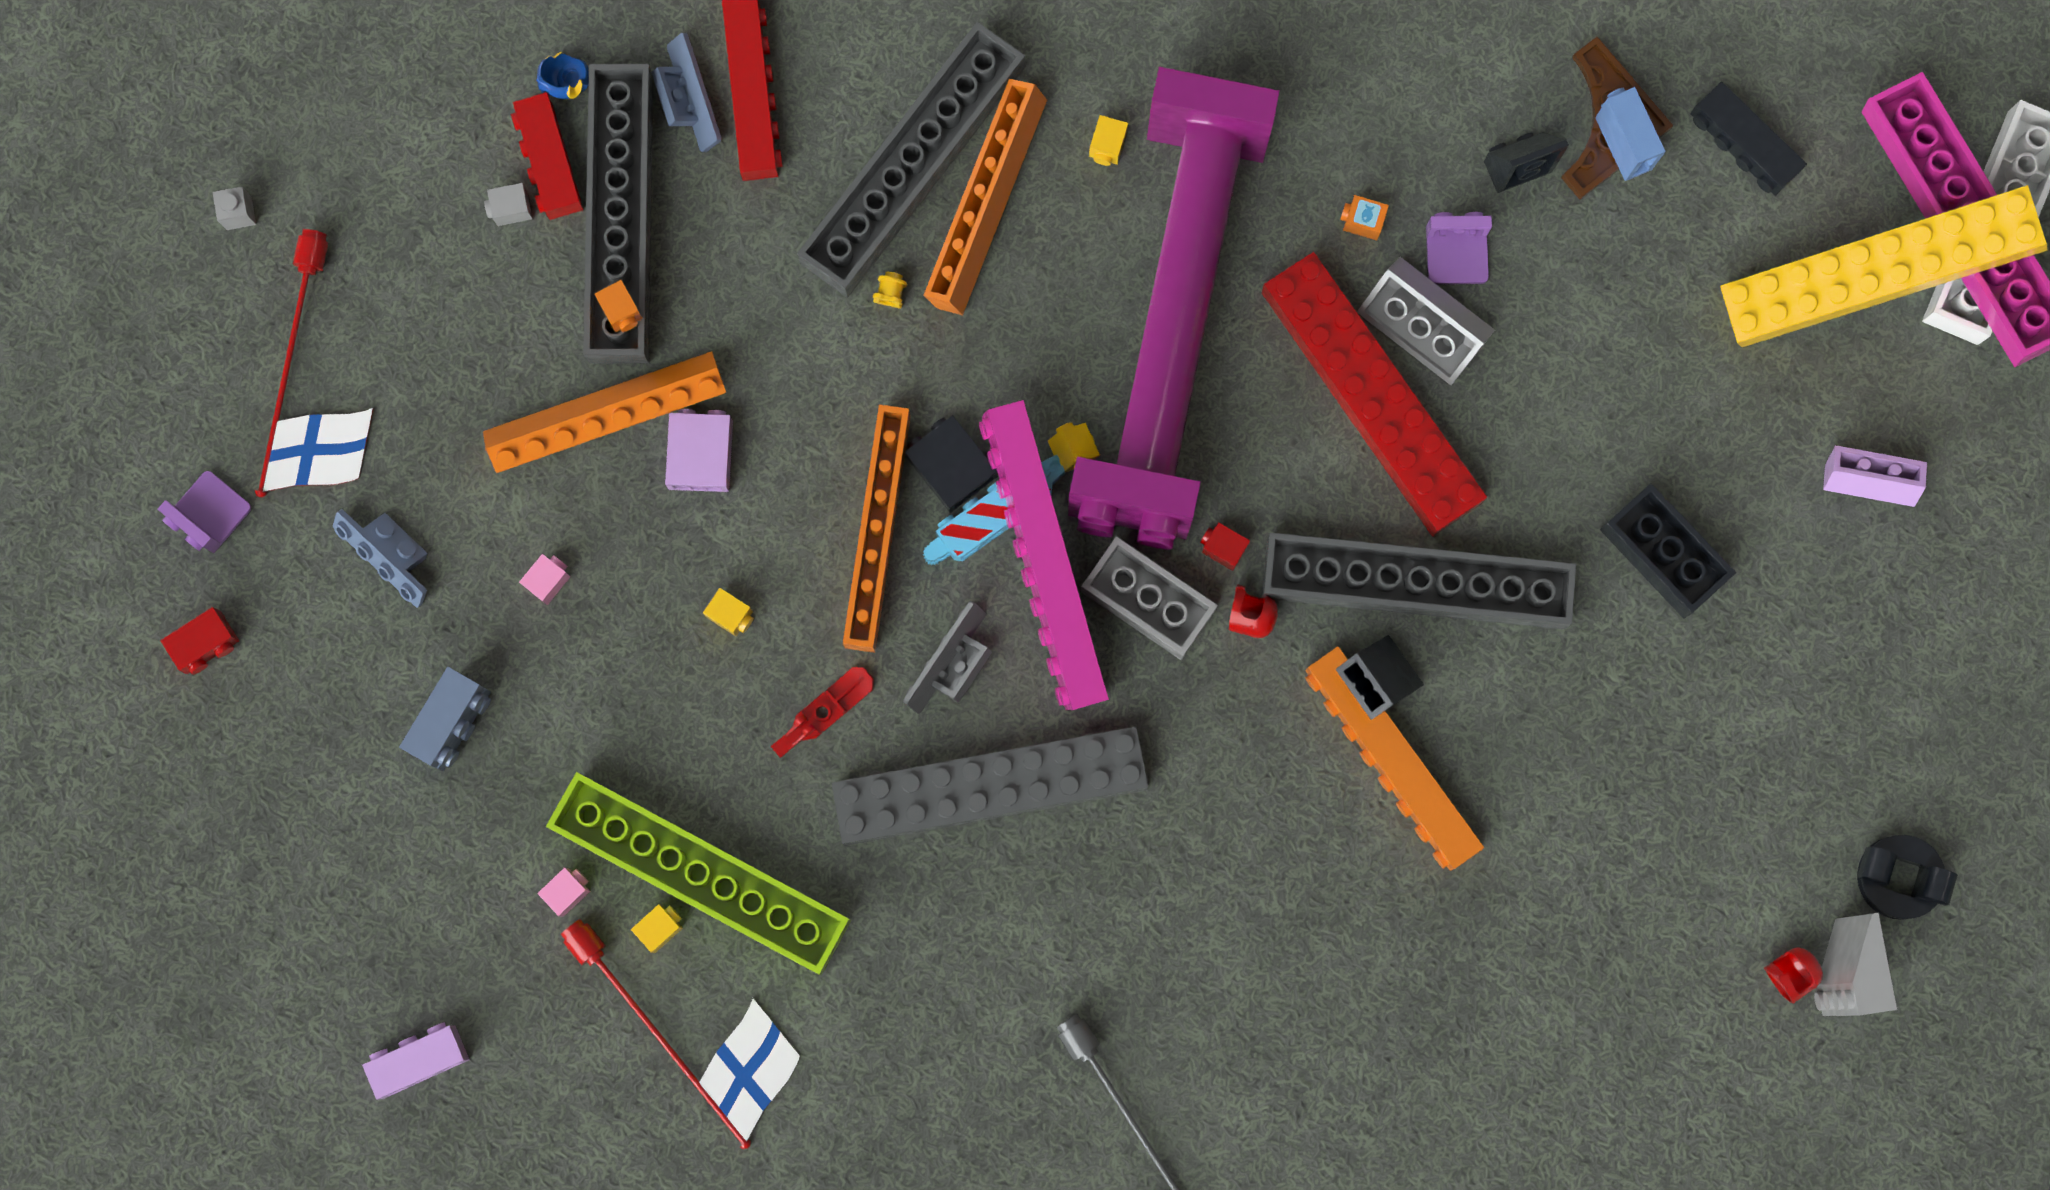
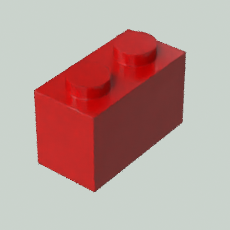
M211 607L160 641L177 669L185 674L191 673L194 675L207 668V662L216 656L221 658L234 650L233 645L239 642V639L222 612Z

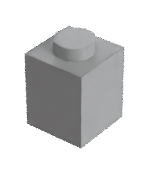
M523 183L487 190L489 200L484 201L488 218L494 220L497 226L533 219L528 191Z
M243 187L213 192L217 221L226 230L256 225L252 196Z

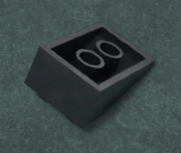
M1530 132L1517 138V142L1507 146L1506 143H1500L1490 148L1484 163L1497 193L1552 173L1569 146L1567 140L1545 132L1537 135Z

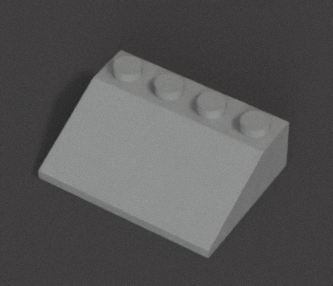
M1879 913L1835 919L1822 965L1823 980L1817 986L1818 992L1814 994L1817 1009L1819 1011L1822 1010L1823 1016H1860L1897 1010Z

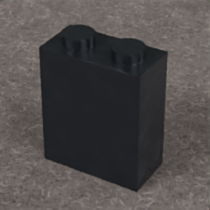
M953 415L947 420L945 417L939 419L931 426L930 429L932 431L923 438L921 435L914 438L906 446L908 450L905 451L907 460L950 513L998 477V471L991 468L989 460Z
M1389 635L1356 653L1335 669L1371 720L1424 685Z

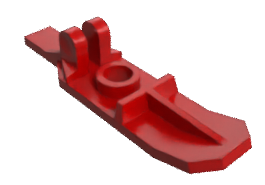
M852 667L839 680L800 711L795 717L792 728L770 747L781 758L802 740L816 739L873 690L874 678L864 667ZM820 707H825L828 710V715L825 718H819L816 714Z

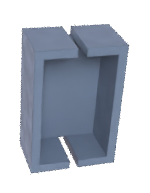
M447 667L399 748L439 770L444 771L446 766L450 768L458 758L459 752L457 748L461 741H467L475 729V725L472 723L478 713L482 715L491 702L488 696L491 691Z

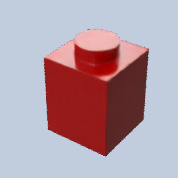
M1218 522L1215 529L1210 527L1207 529L1200 543L1205 545L1202 550L1204 555L1233 571L1248 547L1250 540Z

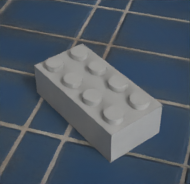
M1115 537L1081 586V593L1180 660L1188 652L1218 606L1118 537Z

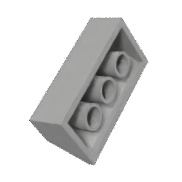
M1401 257L1387 269L1357 311L1358 314L1449 385L1455 382L1495 331Z

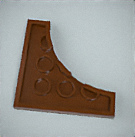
M1598 37L1586 44L1572 57L1586 79L1593 108L1591 132L1584 151L1573 166L1561 177L1579 200L1619 170L1595 119L1602 108L1601 105L1607 100L1608 94L1619 88H1624L1626 91L1635 87L1659 138L1673 127V124Z

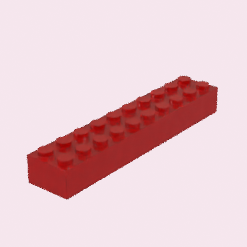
M1312 252L1263 285L1262 295L1431 536H1435L1483 504L1487 496L1317 255Z

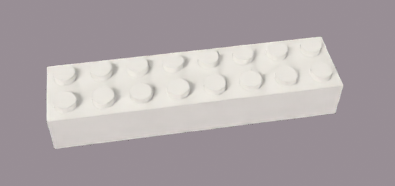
M2020 100L2008 111L1983 172L1997 195L2028 185L2038 217L2050 190V112ZM1961 278L1936 286L1922 322L1976 345H1979L1991 336V327Z

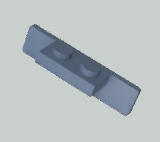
M680 33L667 44V50L673 67H657L651 73L668 126H692L700 151L708 152L721 141V135L688 34Z
M343 509L336 512L333 523L336 534L353 546L360 558L368 561L376 568L382 579L389 581L399 590L404 600L411 602L417 608L421 606L427 590L409 571L422 563L428 553L386 513L362 528Z

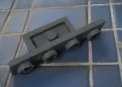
M969 601L967 606L960 611L956 622L942 638L940 646L932 658L926 662L916 682L909 687L903 703L917 714L922 712L936 690L959 703L992 654L988 647L971 638L986 616V613L976 603Z

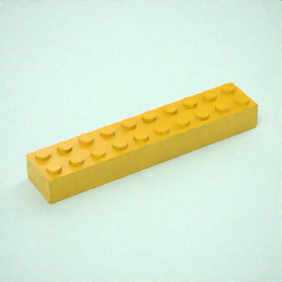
M2027 185L1736 280L1720 287L1737 343L1741 347H1745L2032 256L2048 249Z

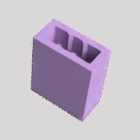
M679 409L677 413H669L665 485L669 490L729 492L733 420L730 415H726V412L721 410H709L708 414H696V411L691 409Z

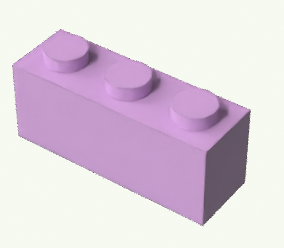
M1835 445L1825 465L1823 490L1915 507L1926 488L1927 462Z
M445 1022L427 1029L429 1035L417 1040L415 1035L398 1043L400 1048L390 1053L386 1048L370 1055L371 1061L362 1066L376 1100L385 1099L468 1061L469 1057L456 1026L446 1027Z

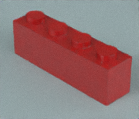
M545 92L513 102L515 113H511V118L515 130H521L524 139L519 141L523 157H529L531 167L527 168V173L532 186L537 184L539 195L535 196L539 212H545L549 220L584 210L555 110L548 93Z

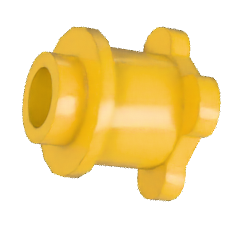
M889 271L885 272V275L878 276L877 280L880 284L878 292L873 294V302L901 309L903 305L901 299L902 291L907 286V282L902 280L903 276Z

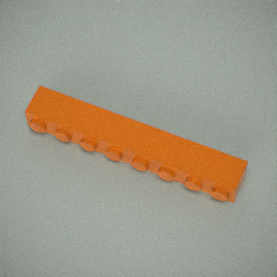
M1009 79L923 295L937 309L959 315L964 314L1047 102L1046 97L1035 84Z
M711 351L483 431L485 449L496 473L722 395L726 393L725 386Z
M879 405L843 638L845 649L874 653L876 651L911 418L909 408Z
M1337 646L1306 669L1308 676L1305 679L1314 692L1320 690L1326 698V701L1323 702L1324 706L1333 717L1338 715L1344 723V726L1341 728L1346 737L1351 742L1356 740L1362 748V751L1359 752L1360 756L1369 767L1374 765L1381 775L1378 777V780L1382 787L1388 793L1393 791L1399 799L1396 805L1400 812L1406 818L1412 817L1417 824L1414 830L1424 843L1429 841L1433 846L1435 852L1432 854L1437 863L1443 869L1445 867H1448L1450 871L1456 869L1484 849V846L1386 711L1372 720L1366 714L1335 670L1348 660Z

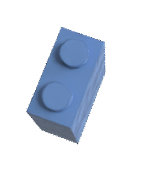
M1635 87L1626 91L1624 88H1619L1608 94L1607 100L1601 105L1602 108L1595 117L1625 181L1653 170L1666 152Z

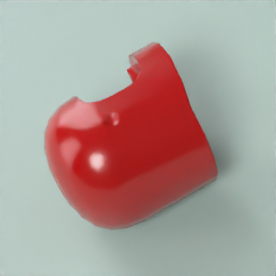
M1237 584L1228 630L1254 638L1267 637L1273 631L1278 618L1276 602L1268 596L1264 598L1251 596L1245 591V586Z
M1800 947L1790 949L1764 967L1768 977L1781 995L1793 1004L1815 989L1823 980V970L1819 961L1810 951Z

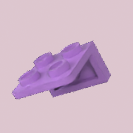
M1441 212L1431 216L1426 226L1428 278L1435 284H1484L1487 282V235L1492 228L1491 216H1483L1481 212H1469L1465 216H1453L1452 213Z
M206 471L175 506L165 500L157 510L165 515L162 521L176 532L182 529L188 534L185 540L198 551L203 547L215 553L249 514L251 505L212 472Z

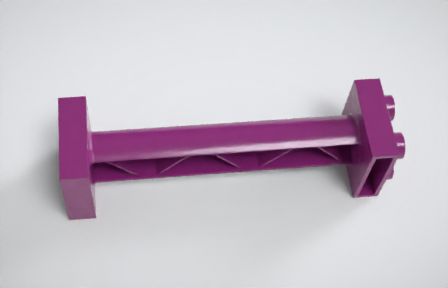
M1159 67L1151 102L1147 140L1182 147L1117 464L1077 457L1069 492L1068 516L1078 517L1077 530L1082 533L1098 537H1112L1115 525L1139 530L1137 537L1139 544L1164 550L1173 549L1175 538L1187 539L1194 516L1200 481L1175 477L1231 200L1240 159L1263 163L1274 122L1279 90Z

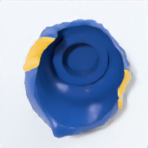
M559 52L554 57L548 56L538 66L537 82L542 93L547 92L548 95L558 99H574L589 86V68L585 61Z

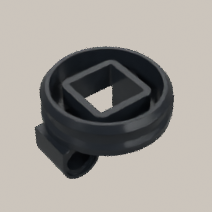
M1910 835L1886 837L1873 843L1870 847H1866L1857 871L1858 886L1867 904L1877 913L1898 920L1923 916L1930 912L1937 904L1943 906L1950 905L1958 874L1945 869L1941 857L1931 845L1922 839ZM1896 859L1919 867L1911 897L1884 888V886L1890 883Z

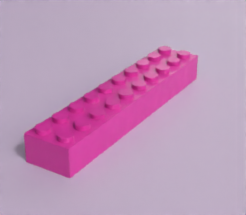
M1923 72L1867 100L1862 114L1925 219L1997 195ZM2034 255L1961 278L2014 367L2050 350V280Z
M1024 400L989 409L983 414L979 427L983 439H988L991 449L987 454L991 468H997L1000 478L999 481H996L1000 499L1005 498L1008 509L1004 511L1008 528H1014L1016 539L1013 540V547L1017 558L1022 557L1025 568L1021 570V575L1025 587H1031L1033 598L1029 599L1033 616H1039L1042 628L1038 629V635L1042 646L1048 647L1050 658H1046V663L1050 675H1055L1059 687L1054 688L1059 706L1063 705L1065 710H1075L1109 700Z

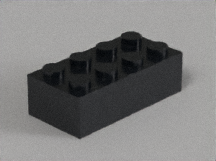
M1652 483L1600 529L1683 619L1695 612L1736 574L1735 570Z

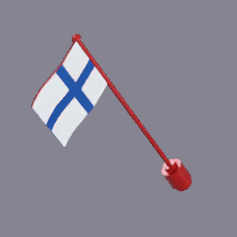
M303 229L302 235L298 236L293 265L298 267V272L303 273L259 489L255 490L256 496L261 498L267 495V491L287 487L336 485L359 479L374 408L351 414L306 415L279 421L309 275H316V271H323L329 244L326 241L327 234L311 229Z
M579 919L561 933V936L565 939L563 943L581 966L586 963L590 967L595 963L599 966L742 1144L740 1148L748 1149L751 1145V1140H748L762 1112L789 1080L800 1057L758 1003L752 999L743 1020L715 1053L699 1082L603 963L601 958L605 954L602 950L606 945L588 923L584 924Z

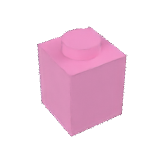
M542 554L519 583L548 605L569 580L570 576L565 572L568 566L554 555L551 559H548Z
M564 868L537 894L558 916L564 917L590 892L585 886L589 881L578 869L572 872L570 869Z

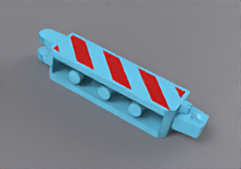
M1057 455L1041 462L1050 495H1052V485L1066 473ZM996 482L987 489L988 494L980 500L977 497L971 499L962 507L964 510L955 518L953 515H949L938 524L939 529L936 530L937 538L924 548L923 556H925V562L932 566L942 562L950 555L954 560L963 562L1009 529L1004 515V511L1008 509L1005 498L1000 499Z

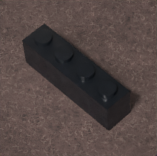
M1722 81L1690 113L1694 117L1693 122L1703 131L1707 130L1714 137L1715 144L1721 150L1729 151L1736 158L1738 167L1745 172L1753 174L1758 179L1757 184L1767 193L1771 192L1776 196L1807 165L1797 153Z

